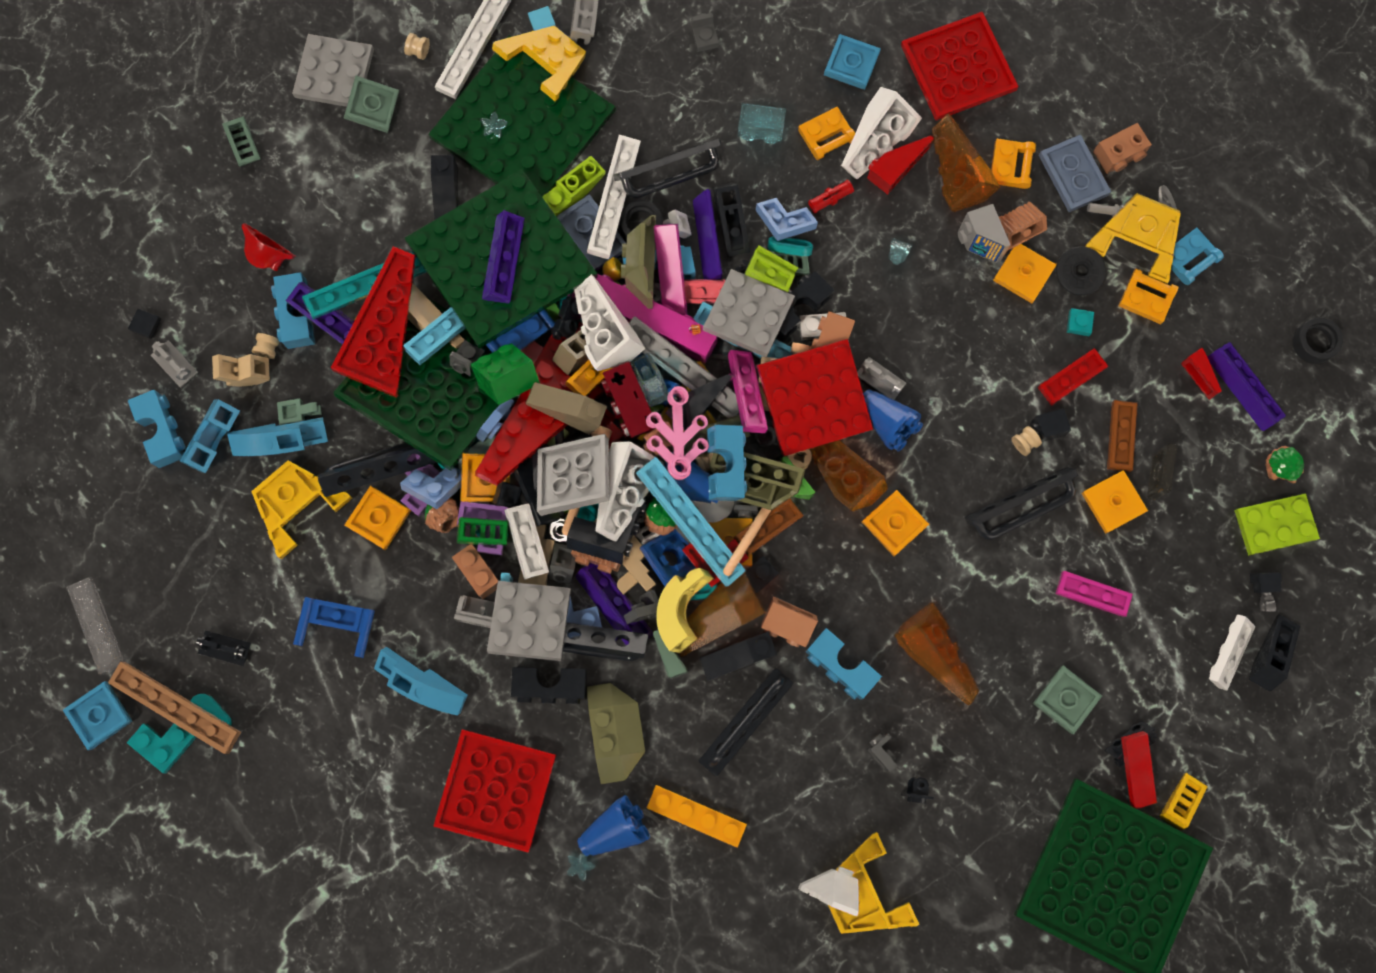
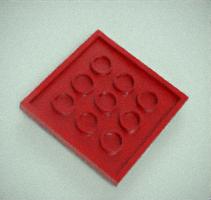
M983 11L901 42L904 54L936 121L1015 92L1019 87Z
M848 339L756 365L782 456L791 455L873 430Z
M462 729L433 827L529 853L557 755Z

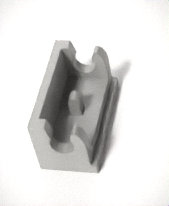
M575 0L570 39L575 43L578 38L584 39V44L587 45L590 43L591 37H594L598 0Z
M465 595L460 596L454 619L458 622L491 628L495 602Z

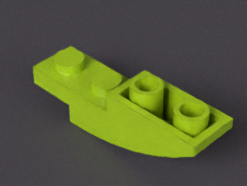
M590 156L556 182L557 186L542 197L557 216L582 200L602 179L606 171Z

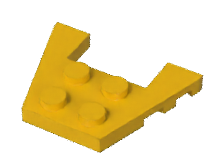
M556 26L498 40L493 43L492 50L506 61L524 51L553 76L541 83L540 90L554 101L558 100L561 91L565 89L569 79L575 74L586 55V51Z
M1136 193L1085 247L1095 250L1104 257L1114 236H1117L1158 253L1148 276L1168 284L1181 213L1177 209Z
M289 460L251 491L260 515L264 519L269 538L273 542L275 553L280 559H283L298 546L283 529V526L313 500L321 495L330 507L337 512L352 499L346 492L325 497L318 482V477Z
M877 832L868 837L839 865L854 872L852 877L858 879L859 912L857 916L828 905L841 934L919 925L909 902L885 913L867 874L864 864L887 854Z

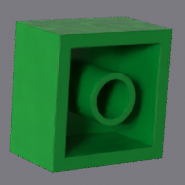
M512 343L503 345L497 351L481 356L477 361L471 363L479 388L498 405L531 389L535 382L540 384L533 361Z

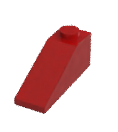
M932 136L925 137L886 152L880 159L875 158L868 167L870 171L867 179L888 195L931 148L934 138Z

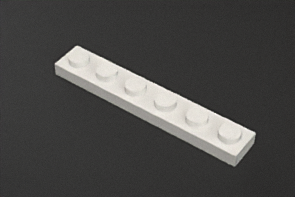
M483 0L435 85L436 91L454 99L457 98L512 0Z
M622 135L618 137L587 254L605 259L610 257L627 194L621 180L615 181L613 174L634 167L640 140Z

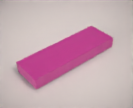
M1062 571L1055 593L1122 617L1127 616L1133 595L1132 593L1067 571Z

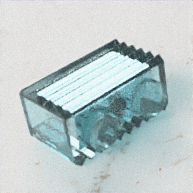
M742 103L738 136L747 141L762 139L769 144L782 142L786 109Z
M647 353L633 359L630 365L648 405L652 407L668 400L669 392L651 354Z

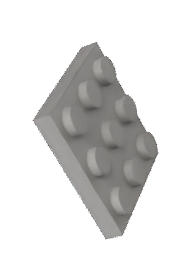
M308 34L292 92L293 96L299 99L347 107L355 75L367 79L374 52L373 46Z
M731 269L703 326V331L767 358L795 296Z
M605 434L538 449L537 512L541 516L609 501L608 437Z
M498 581L487 653L561 661L571 589Z

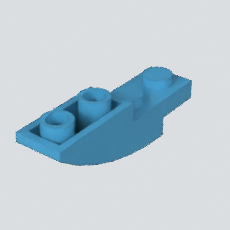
M323 417L276 426L274 423L227 433L233 456H262L305 450L304 446L328 442Z
M388 647L380 650L374 669L389 679L388 687L429 708L453 715L461 713L468 696L466 693L431 669L425 672L421 671Z

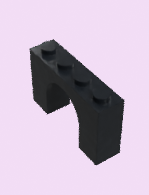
M650 491L644 497V500L646 501L647 496H652ZM644 502L641 507H637L632 514V520L617 541H612L596 532L595 522L574 516L567 535V549L623 565L625 556L630 557L633 549L631 540L633 536L637 537L641 523L638 520L640 516H645L648 503Z

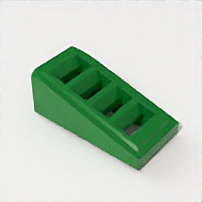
M460 517L458 520L457 544L507 545L508 521ZM466 525H470V537H465ZM476 526H480L479 538L475 537ZM486 526H490L489 538H485ZM495 526H500L499 539H495Z

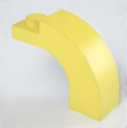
M702 568L693 569L686 575V578L675 575L661 593L657 606V627L664 644L671 652L681 653L697 640V637L688 625L686 609L692 596L714 579L707 570Z

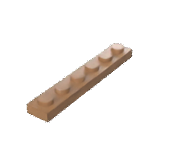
M126 662L119 663L108 682L223 754L231 752L241 734L236 728Z

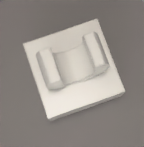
M678 210L668 212L669 219L664 220L663 225L678 224L679 237L685 239L691 236L687 215Z

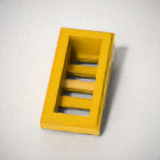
M1184 773L1159 817L1178 830L1187 828L1208 786L1188 773ZM1186 784L1196 790L1197 793L1194 794L1185 788ZM1181 794H1184L1185 796H1187L1188 798H1190L1192 801H1191V802L1188 801L1187 799H1185L1184 797H1182ZM1177 802L1187 808L1186 811L1177 806Z

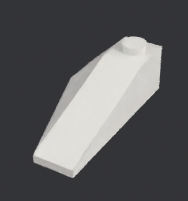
M880 87L865 110L841 166L851 176L858 179L869 170L868 167L875 158L879 159L884 153L893 150V146L900 140L904 141L907 139L922 117L896 91Z
M591 274L574 291L578 313L582 317L583 326L581 331L585 335L586 345L584 346L585 353L594 369L601 371L617 367L628 361L631 362L645 350V347L634 329Z
M630 441L614 442L611 444L609 450V501L599 503L595 531L612 541L618 540L632 520V514L637 507L642 506L645 502L644 497L649 492V489L637 476L636 472L655 458V456Z
M839 866L838 871L830 869L800 883L798 888L800 891L807 894L810 893V896L819 899L831 907L854 916L858 915V879L852 877L853 871Z

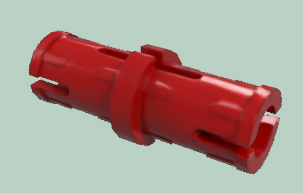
M847 179L832 189L830 187L825 189L824 193L812 200L810 199L808 205L815 214L829 205L837 204L838 200L852 194L854 188Z

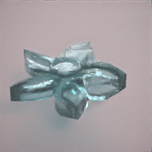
M496 112L491 114L490 119H480L482 124L487 126L484 129V136L493 132L495 136L501 138V129L508 124L507 121L498 119Z
M583 853L579 855V858L571 855L568 856L569 863L573 866L568 869L567 875L573 876L578 872L579 878L585 881V870H592L596 866L591 862H586L587 856Z

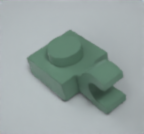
M300 398L277 402L279 425L305 421L304 416L322 415L321 406H317V402L303 405V401Z

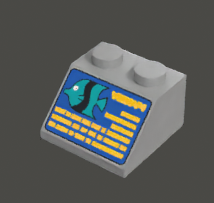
M993 204L967 212L958 230L959 241L965 245L967 251L995 263L1001 262L1011 245Z

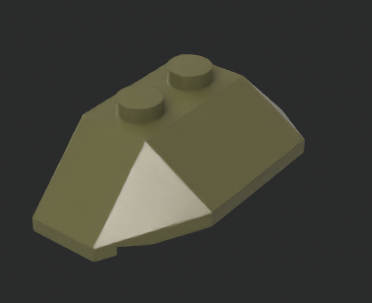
M656 215L649 216L627 234V244H622V258H626V264H621V278H625L626 288L648 309H653L656 246L653 226L656 225Z
M743 452L746 458L744 480L747 483V492L745 498L737 501L773 510L799 493L805 469ZM713 453L709 466L713 474L724 473L726 469L725 459L718 453Z
M611 683L587 687L588 709L601 784L624 781L645 753L638 702Z

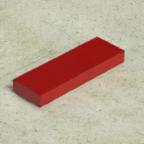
M1094 348L1037 388L1052 406L1105 370L1108 365Z
M1142 731L1121 737L1130 806L1138 809L1157 803L1148 734Z

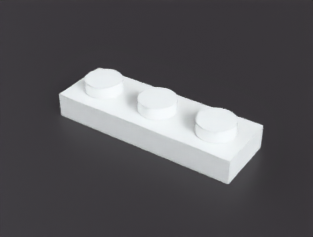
M529 503L504 510L524 580L548 573L549 570Z
M1237 614L1235 621L1231 623L1228 637L1220 648L1217 662L1210 670L1209 680L1218 688L1226 691L1230 686L1255 629L1254 624L1245 616Z

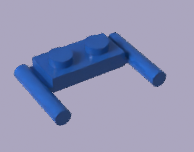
M544 309L486 345L492 353L501 346L511 343L522 351L553 329L555 321Z
M305 597L293 645L303 646L308 623L360 633L354 656L364 658L375 611Z

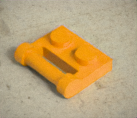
M838 107L798 127V131L816 160H820L824 157V154L848 142L851 144L855 136L854 130L850 128ZM841 131L844 134L822 146L817 145Z
M997 138L994 145L989 183L1022 189L1030 188L1032 181L1030 178L1033 153L1036 151V143H1022ZM1018 152L1024 153L1021 177L1019 178L1014 177Z
M1135 268L1118 306L1161 325L1179 287L1174 284L1168 285L1142 274L1141 270ZM1140 282L1166 295L1164 298L1136 287V284Z

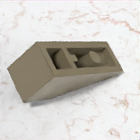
M578 331L563 341L552 359L568 376L589 360L585 353L584 346L586 345V340L582 331Z
M536 382L533 384L526 401V405L587 434H591L599 428L607 407L587 396Z

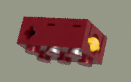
M628 361L603 372L604 380L601 383L607 398L612 397L614 400L610 403L617 420L620 418L623 420L620 426L626 441L631 439L632 443L637 444L643 441L645 435L656 428H650L646 424V418L652 412ZM651 417V421L657 424L654 417Z

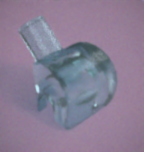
M892 238L888 254L890 260L894 264L903 263L913 245Z

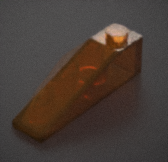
M947 114L932 128L935 151L936 154H939V174L942 175L944 184L941 187L942 194L951 211L956 212L985 202L1000 186L988 165L950 114Z
M840 440L809 449L815 464L834 497L850 511L853 512L873 505L888 490L885 477Z
M745 572L729 586L725 587L721 582L687 618L688 625L697 637V640L679 653L681 657L766 613Z
M932 602L905 621L894 636L898 644L903 647L913 660L965 704L970 705L979 690L968 666L965 663H961L958 657L957 650L960 649L957 643L952 644L946 630L950 628L946 620Z

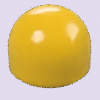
M615 257L607 260L602 267L603 275L609 276L613 281L622 279L621 262Z

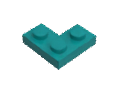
M143 723L127 744L160 772L166 774L197 737L176 724H173L162 737L148 724Z

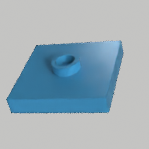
M839 34L824 71V76L865 90L881 48Z
M106 681L63 709V712L87 750L94 749L133 722L110 684Z

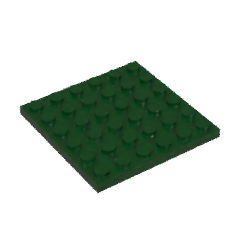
M522 51L506 61L495 52L428 135L430 139L496 184L523 170L540 195L544 196L556 187V182L567 173L613 115L616 108L613 104L572 77L569 79L565 89L561 91L558 100L554 101L540 90L541 83L553 75L528 54Z
M523 170L405 237L406 243L479 349L573 293L591 274L598 278L595 269ZM503 210L525 218L510 303L482 299L496 217Z
M428 298L442 314L447 311V309ZM409 319L407 320L404 345L420 332ZM466 329L459 333L464 340L477 346ZM449 342L421 365L403 350L397 398L348 377L333 392L336 398L450 471L462 458V453H466L474 443L479 429L499 406L479 388L474 372L469 376L465 373L456 372L450 366L449 355L452 351L456 353L459 348H455ZM487 345L481 347L485 351V355L492 353Z
M1074 779L1014 915L1125 973H1161L1213 847L1078 779Z

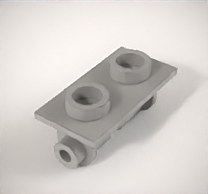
M169 340L165 343L158 341L152 345L153 354L151 356L180 388L199 373Z
M870 357L863 362L857 372L860 379L895 400L907 384Z

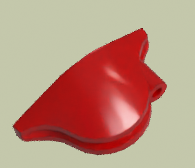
M246 223L242 224L241 227L245 235V256L253 266L257 268H271L274 271H278L284 259H294L296 257L283 246Z

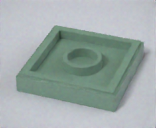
M355 75L344 119L388 133L399 90Z
M1062 665L1033 704L1069 733L1075 734L1102 695Z

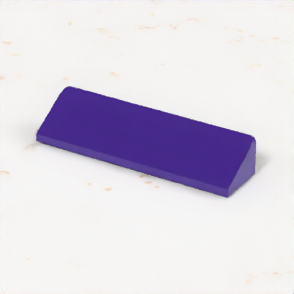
M706 189L693 200L703 278L722 280L711 191Z
M505 210L496 217L482 299L510 303L525 218Z
M299 282L285 301L343 344L354 321L339 309L313 320L302 296L312 293L314 290L304 282Z
M1230 342L1207 356L1211 365L1260 430L1265 431L1286 417Z
M593 563L579 570L575 576L613 629L644 633L648 635V639L653 636V631L644 620L631 624L626 623L624 615L632 611L631 607L633 605L626 595L620 592L617 583L609 573L598 570V565ZM622 639L624 644L627 646L629 642L625 639Z

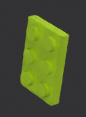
M1306 494L1234 510L1248 556L1320 539Z

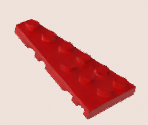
M393 246L331 369L336 373L397 398L416 258L414 254Z
M540 361L535 369L540 384L573 392L565 385L566 381L572 376L571 374L568 376L564 371ZM596 387L587 397L593 400L598 399L603 395L604 389ZM531 389L521 393L476 469L475 476L498 486L525 459L534 455L539 447L549 442L568 424L526 405Z

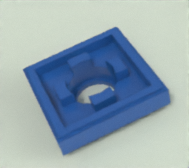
M676 529L670 532V534L654 538L639 548L664 587L675 575L684 578L691 570L696 569L682 551L689 543ZM666 551L674 553L677 557V564L674 566L668 565L669 562L662 554Z

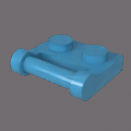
M1196 227L1175 243L1171 270L1185 285H1189L1195 280L1197 275L1210 265L1221 261L1224 255ZM1204 251L1207 255L1205 259L1190 270L1184 268L1186 264Z

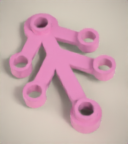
M680 386L674 387L667 396L669 404L672 405L673 431L657 412H652L646 418V424L650 428H656L673 445L674 454L663 445V441L659 436L654 435L650 437L646 443L650 451L657 452L668 463L667 470L676 480L687 478L691 473L690 463L709 448L707 440L699 438L693 443V449L684 456V445L698 431H702L707 427L708 420L705 416L698 415L692 420V425L683 432L682 406L688 401L689 395L687 390ZM673 395L678 396L680 401L676 402ZM651 417L657 419V424L651 421ZM697 420H701L703 426H699ZM655 440L658 443V447H654L651 441ZM698 443H702V444H703V446H704V449H703V450H701V449L698 448V446H697ZM675 465L681 466L682 471L678 472L675 469Z

